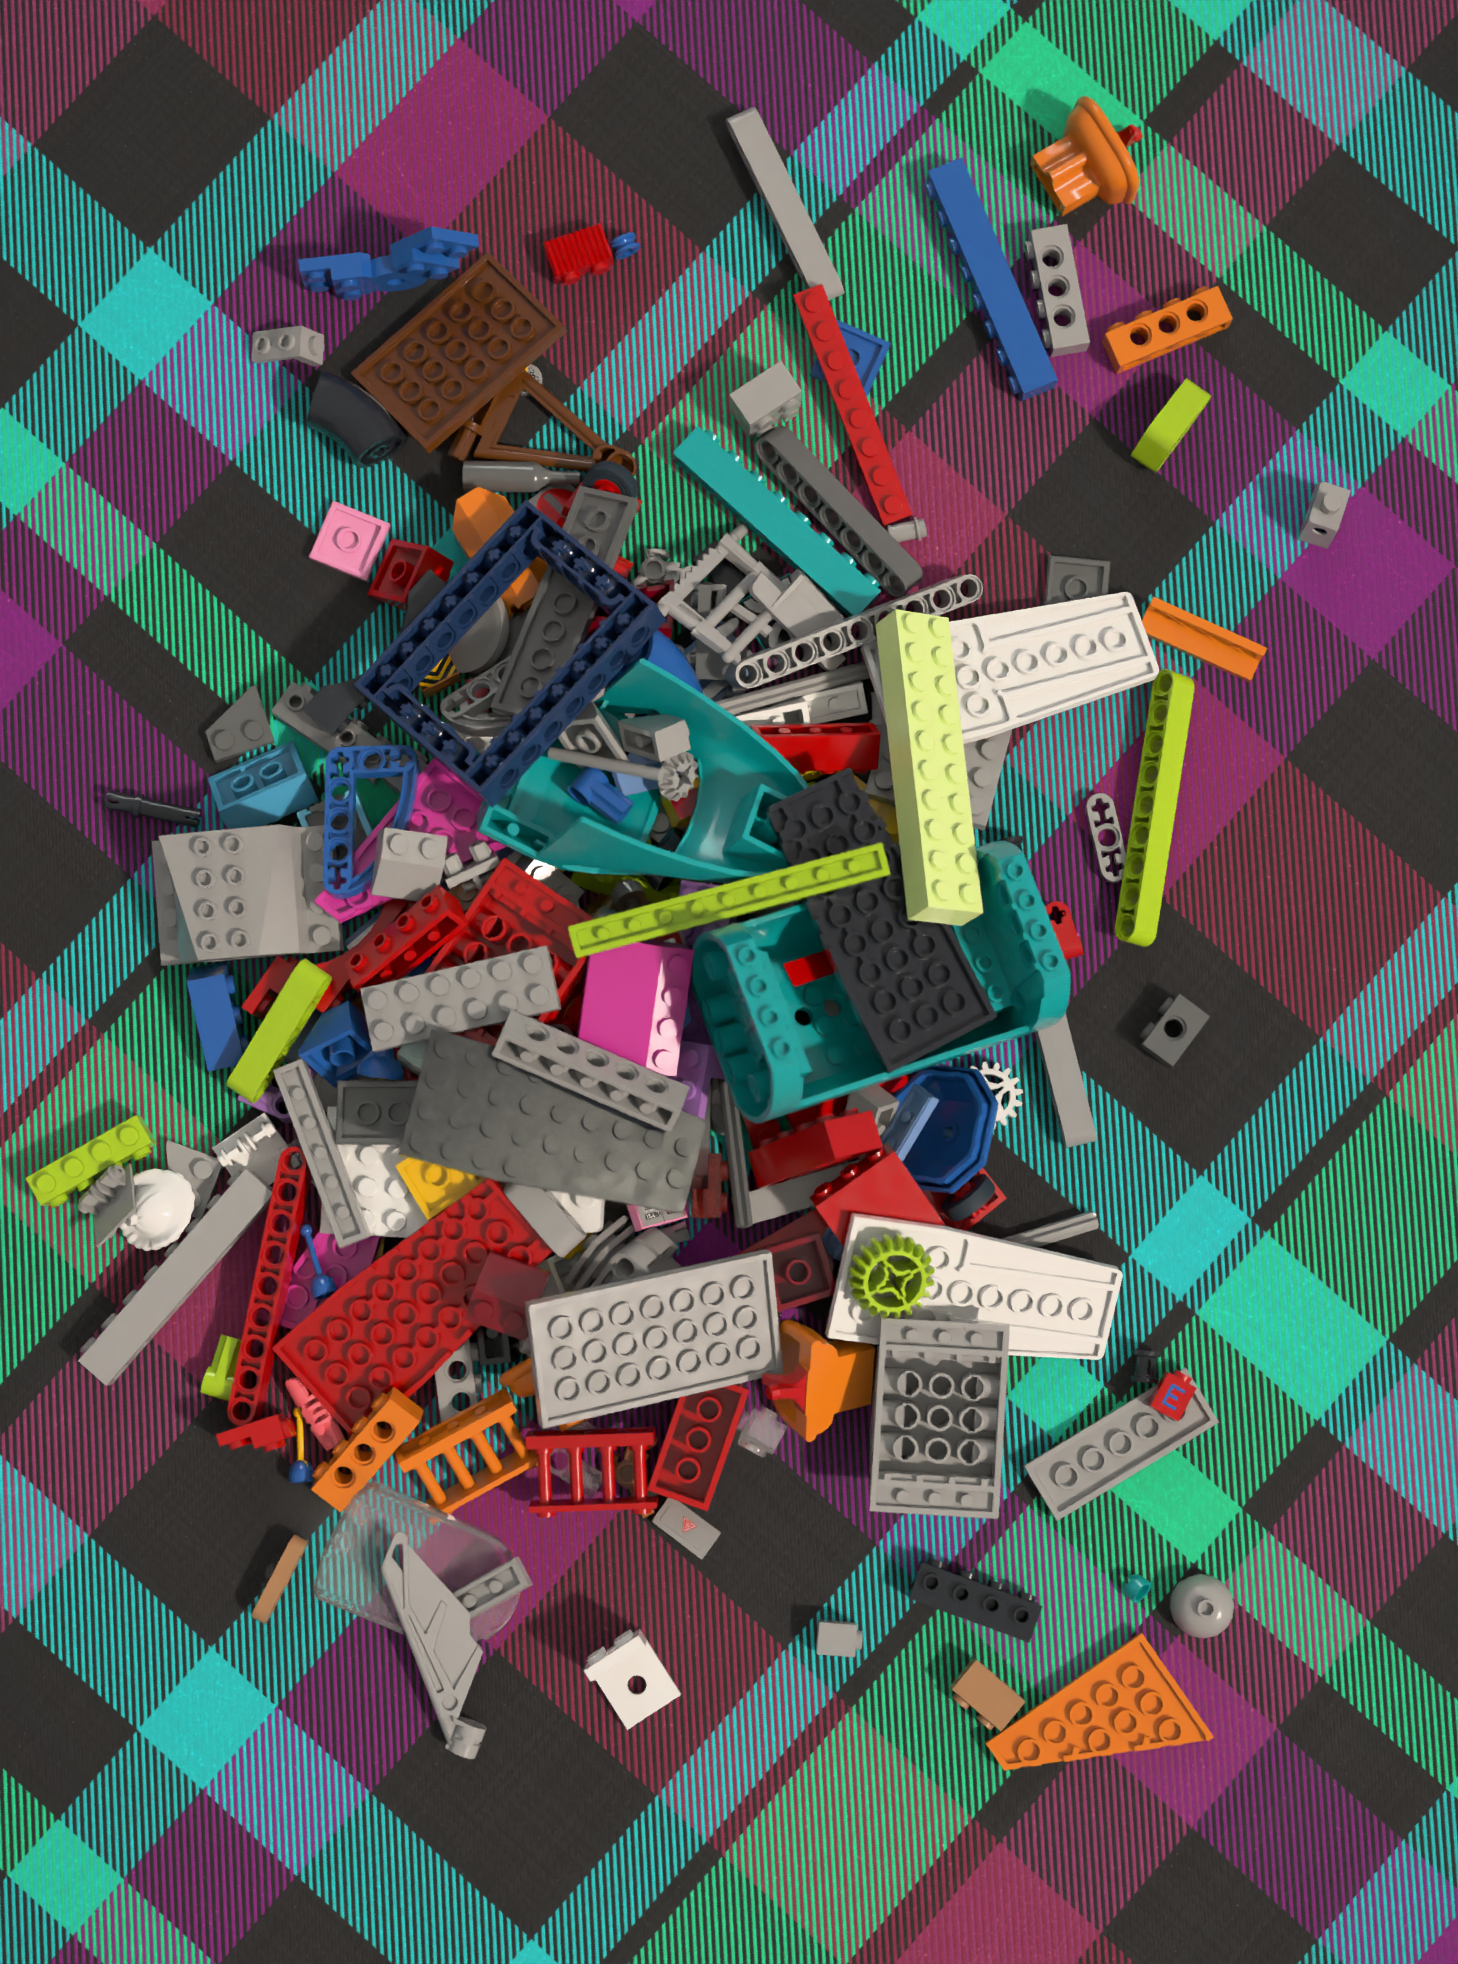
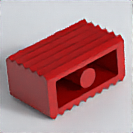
M601 223L543 242L544 252L555 284L562 282L563 285H571L578 282L582 275L592 273L593 276L601 275L610 269L609 266L614 265L613 256Z

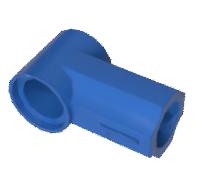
M585 767L567 787V791L575 801L586 807L592 806L615 825L621 823L626 818L634 804L633 801L609 784L608 778L600 769Z

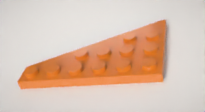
M1140 1632L985 1743L1003 1770H1011L1026 1766H1039L1046 1763L1066 1762L1095 1756H1108L1115 1753L1209 1741L1214 1736L1147 1639Z

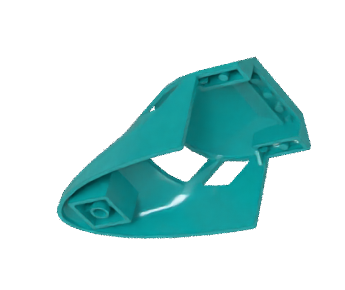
M640 658L607 687L603 696L593 702L619 739L622 747L618 721L629 718L623 713L650 714L652 711H657L661 715L668 714L685 719L689 728L691 748L685 752L692 754L698 763L699 786L695 808L688 828L673 853L646 844L662 801L659 788L626 796L634 802L633 807L621 823L615 825L592 806L586 807L579 804L567 791V787L583 769H579L576 764L548 758V751L551 747L565 749L558 738L493 808L482 799L477 812L478 832L534 860L561 870L591 874L656 875L698 881L732 883L789 868L766 814V809L809 786L798 771L776 749L746 724L679 678L655 664ZM601 770L608 778L609 784L617 789L612 773Z

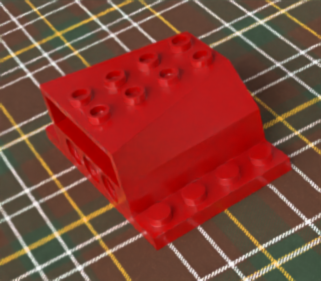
M503 858L465 913L468 925L444 944L424 974L548 946L561 1010L531 1016L530 1018L546 1025L560 1024L567 1006L583 992L588 956L576 958L568 926L594 920V918L506 858ZM505 1023L453 1035L495 1046Z

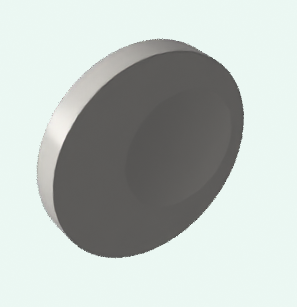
M501 597L448 652L458 672L466 674L482 672L492 666L502 654L509 634V617Z

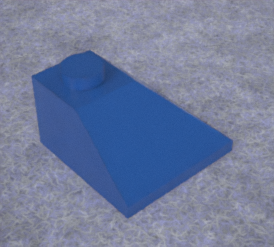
M349 1000L322 1013L299 1048L298 1056L334 1088L337 1087V1081H349L359 1076L360 1074H357V1067L372 1050L366 1016Z

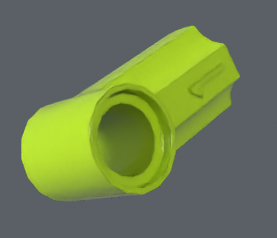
M221 1334L212 1366L208 1367L203 1378L202 1394L229 1401L241 1345L240 1339Z

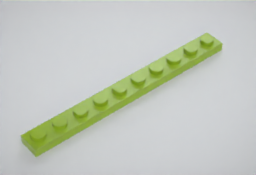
M878 843L568 926L575 956L576 958H581L889 876L891 873L883 843Z

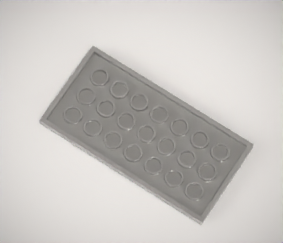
M768 1249L525 1302L538 1421L543 1429L760 1379L764 1373L774 1375L784 1373L772 1252Z

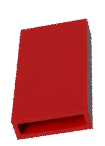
M888 1142L882 1145V1148L867 1153L866 1157L857 1164L853 1163L846 1166L840 1172V1176L831 1182L819 1185L814 1190V1194L809 1197L843 1247L852 1213L946 1226Z

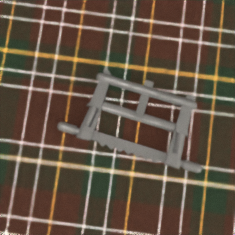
M740 523L730 534L726 533L715 549L709 548L708 555L703 554L702 560H697L696 566H691V572L686 571L685 578L680 577L679 584L674 583L673 592H668L657 603L664 617L667 614L691 630L690 634L721 655L723 662H733L735 666L741 660V651L758 633L766 638L773 630L768 625L773 617L765 609L757 616L739 605L738 602L749 592L751 583L760 571L781 591L786 588L760 561L757 562L738 544L748 533L749 528L745 523ZM726 558L747 576L704 619L687 605L683 599ZM729 612H732L749 624L733 643L728 641L714 628Z

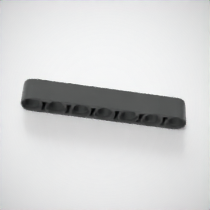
M777 426L756 441L755 451L760 460L891 596L901 597L921 582L923 572L919 564L791 430L785 426Z

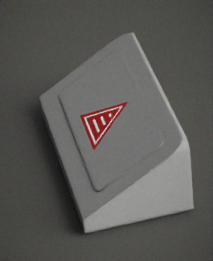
M671 1498L665 1501L651 1520L700 1559L704 1558L721 1534L720 1531L683 1503Z

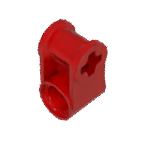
M1060 901L1047 904L1045 909L1048 915L1052 913V908L1055 913H1061V918L1057 920L1058 924H1056L1055 920H1050L1065 960L1082 956L1081 940L1075 929L1068 906Z

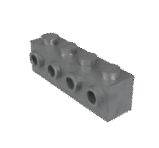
M292 681L271 711L277 719L326 753L337 747L394 745L381 735L374 738L367 733L369 727L353 717L352 722L341 734L334 731L332 735H329L302 710L317 694L315 689L304 682L299 686ZM374 754L368 756L365 759L364 766L368 769L378 767L381 763V757ZM389 754L386 755L387 762H388L391 758H390ZM340 757L339 762L342 764L349 763L345 757ZM364 778L374 786H377L381 778Z

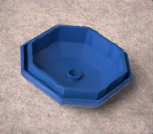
M934 1065L919 1070L908 1080L909 1082L893 1095L900 1101L897 1111L914 1083L922 1086L939 1099L902 1163L921 1190L954 1193L987 1164L999 1103L980 1070Z

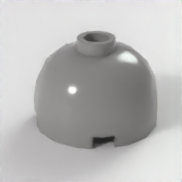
M1195 1574L1176 1585L1171 1594L1169 1608L1173 1620L1180 1630L1191 1637L1205 1639L1217 1636L1228 1627L1233 1618L1234 1602L1231 1592L1223 1582L1211 1575Z

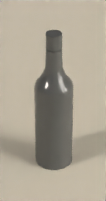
M465 460L463 463L464 492H470L476 487H481L491 492L535 493L551 484H580V472L551 471L537 462Z

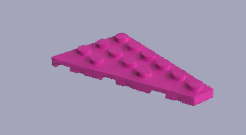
M433 758L418 776L416 800L407 831L448 836L446 855L457 852L462 865L474 860L468 845L480 839L486 842L491 851L496 852L506 847V845L477 831V812L482 798ZM399 800L356 850L354 877L363 872L375 859L378 832L384 827H392ZM340 871L337 873V881L331 883L336 890L340 889L341 884L346 883L343 881ZM370 887L356 896L336 899L330 896L326 889H324L314 902L328 915L342 923L394 898L370 895Z

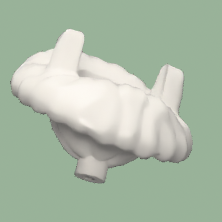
M154 1168L136 1173L133 1176L135 1200L137 1203L136 1211L119 1228L122 1230V1234L126 1237L127 1242L135 1245L138 1249L150 1251L167 1247L171 1242L176 1241L190 1222L195 1201V1194L192 1192L191 1183L185 1180L182 1174L170 1170Z

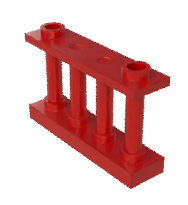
M655 1427L573 1429L562 1432L561 1430L528 1431L525 1436L526 1450L534 1449V1453L537 1454L539 1500H531L528 1506L529 1513H537V1517L547 1518L556 1516V1512L632 1510L633 1514L651 1513V1509H657L658 1496H647L645 1451L649 1449L648 1445H654ZM617 1446H629V1450L633 1451L635 1497H616L614 1451L617 1450ZM587 1447H597L598 1451L601 1452L603 1498H584L582 1452ZM566 1448V1452L569 1453L571 1499L552 1500L550 1453H553V1449Z

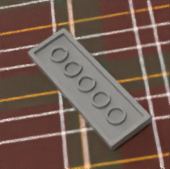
M548 946L360 989L372 1050L374 1052L427 1041L431 1029L449 1034H457L505 1023L511 1010L527 1017L561 1010Z
M1184 1367L1179 1370V1372L1192 1378L1187 1368ZM1193 1378L1190 1384L1196 1387V1390L1179 1422L1147 1406L1158 1385L1156 1384L1023 1465L1056 1521L1219 1423Z

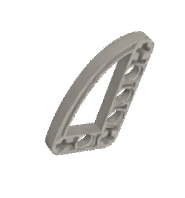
M511 656L443 699L440 704V710L445 722L454 730L471 736L495 737L499 736L513 721L511 716L476 718L477 715L490 708L501 682L500 678L504 674ZM609 683L599 692V694L592 701H595L604 695ZM481 688L490 690L486 697H474L475 692ZM467 698H469L471 705H469L468 702L465 701ZM456 707L460 711L455 713L452 709Z

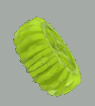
M884 1233L882 1242H878L876 1238L871 1237L873 1246L870 1248L861 1245L860 1249L863 1255H853L852 1259L857 1265L848 1267V1272L853 1276L848 1279L849 1286L854 1288L851 1291V1295L855 1300H859L858 1305L860 1308H868V1312L872 1316L879 1313L881 1318L885 1320L890 1313L899 1320L903 1310L907 1315H911L912 1310L910 1307L914 1304L922 1308V1303L919 1299L920 1297L930 1298V1293L925 1287L934 1286V1280L930 1276L935 1273L934 1267L930 1265L932 1262L930 1255L924 1253L925 1248L919 1243L915 1245L912 1237L908 1236L903 1240L902 1235L898 1233L895 1234L893 1240H891L888 1234ZM899 1255L909 1259L905 1261L903 1259L891 1261L888 1257ZM878 1263L877 1270L870 1275L872 1269ZM887 1267H889V1269L895 1275V1277L893 1278L896 1283L895 1286L888 1278L890 1274L887 1270ZM913 1278L909 1286L905 1289V1284L907 1283V1281ZM879 1292L880 1294H882L884 1292H892L895 1295L890 1297H881L875 1295V1293Z

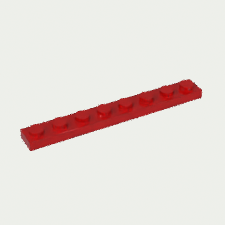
M820 284L794 294V302L882 526L885 527L912 516L913 514L823 285Z

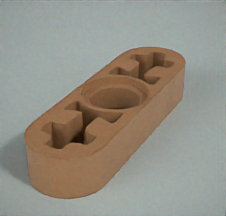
M296 1534L293 1535L253 1610L252 1618L264 1624L267 1623L309 1541Z

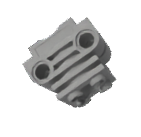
M623 1215L615 1223L609 1220L603 1226L602 1233L599 1236L593 1233L582 1246L585 1252L580 1258L576 1256L569 1263L568 1268L571 1271L564 1279V1282L569 1285L585 1272L573 1288L574 1291L584 1289L593 1280L594 1282L591 1287L677 1269L681 1265L672 1258V1255L678 1249V1246L656 1228H647L626 1245L634 1234L635 1229L632 1224L617 1236L628 1221V1218Z

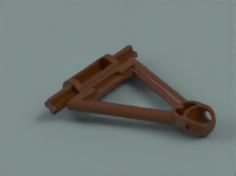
M523 370L459 427V431L447 454L454 460L464 463L475 438L478 437L481 440L473 457L502 461L537 462L541 466L588 472L596 463L612 461L629 470L633 477L637 471L636 461L629 452L607 444L526 370ZM523 389L593 451L592 457L498 445L497 443Z

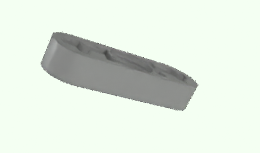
M1097 793L1091 796L1085 805L1086 818L1100 876L1106 882L1117 883L1123 878L1126 852L1114 802L1110 796ZM1096 800H1100L1102 805L1107 804L1108 809L1103 812L1105 821L1111 819L1112 824L1105 823L1097 828L1095 827L1094 823L1100 822L1099 813L1093 812L1091 809L1096 805ZM1102 830L1112 831L1115 835L1114 845L1110 847L1102 846L1098 841L1099 832ZM1118 849L1119 854H1114L1113 858L1114 863L1121 865L1122 869L1118 871V876H1113L1112 872H1106V867L1110 865L1109 855L1102 858L1101 853H1110Z

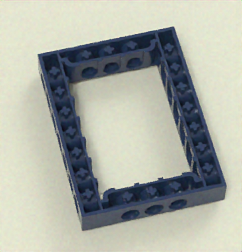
M525 500L355 682L354 686L372 705L493 808L661 627L666 618L652 600L530 502ZM538 556L610 616L606 621L603 619L599 623L600 627L584 644H579L577 647L579 650L562 668L559 666L555 670V676L541 691L537 690L533 694L535 697L518 715L515 713L512 717L513 721L496 739L493 737L490 740L491 745L480 754L468 740L465 742L447 722L444 724L426 704L423 706L411 692Z

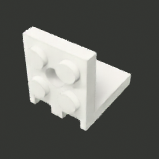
M629 1629L614 1639L615 1645L607 1651L602 1647L589 1655L586 1660L588 1663H586L584 1669L590 1682L593 1680L597 1681L627 1730L681 1695V1692L641 1629L634 1633ZM636 1675L643 1677L646 1681V1689L641 1693L631 1692L628 1688V1681L631 1677Z

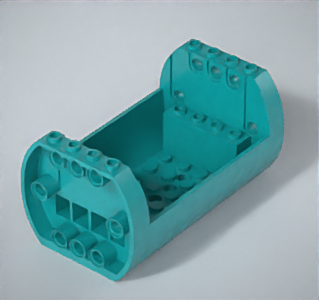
M1003 840L976 847L983 913L962 926L949 924L998 1017L889 1074L884 1072L840 988L835 974L796 987L792 985L783 964L824 950L805 903L740 924L734 923L702 933L696 939L692 948L694 950L691 969L692 991L738 1111L749 1121L762 1123L1051 1027L1059 1022L1064 1016L1069 1002L1070 971L1024 853L1017 846ZM826 1001H832L837 1004L839 1008L837 1016L826 1014L823 1007ZM798 1010L807 1012L810 1016L809 1025L803 1026L798 1024L795 1020V1012Z

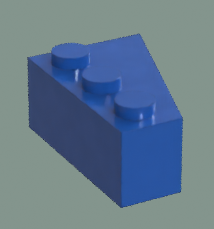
M228 961L193 967L186 982L208 1072L236 1066L250 1042L248 1036L242 1033L241 1024L244 1023L241 1006L236 1003V983L234 976L230 973Z

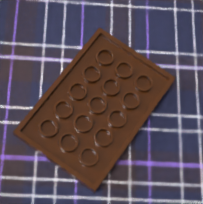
M487 252L350 374L430 454L560 339L567 330L542 303Z

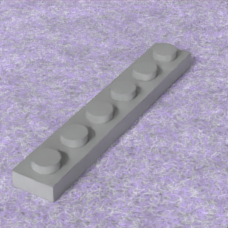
M299 1059L273 1070L339 1248L347 1247L371 1237L306 1062L303 1059Z

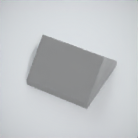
M593 701L587 705L558 737L566 750L629 762L619 739ZM577 765V767H578L579 769H583V768L586 767V766Z

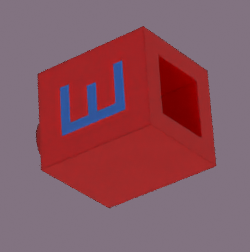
M1177 1370L1173 1374L1164 1372L1147 1406L1179 1422L1196 1390V1387L1190 1384L1192 1378Z

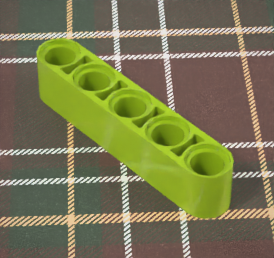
M303 959L296 966L230 1075L226 1084L230 1089L252 1104L260 1099L275 1076L273 1070L281 1066L328 988L332 976L307 959Z

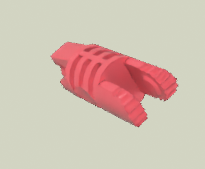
M293 1377L285 1382V1386L298 1409L302 1408L300 1413L306 1419V1424L310 1423L312 1426L309 1428L310 1431L313 1432L326 1451L334 1448L344 1438L337 1420L299 1378Z

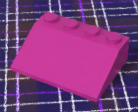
M645 940L589 955L577 1038L661 1075L676 1076L694 950L681 943Z

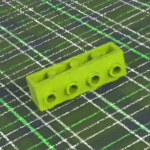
M135 1115L25 1179L41 1206L55 1208L69 1200L67 1195L74 1191L83 1192L95 1184V1179L101 1177L110 1166L120 1165L124 1168L122 1164L133 1158L137 1161L152 1152L150 1148L157 1145V1142L141 1116Z

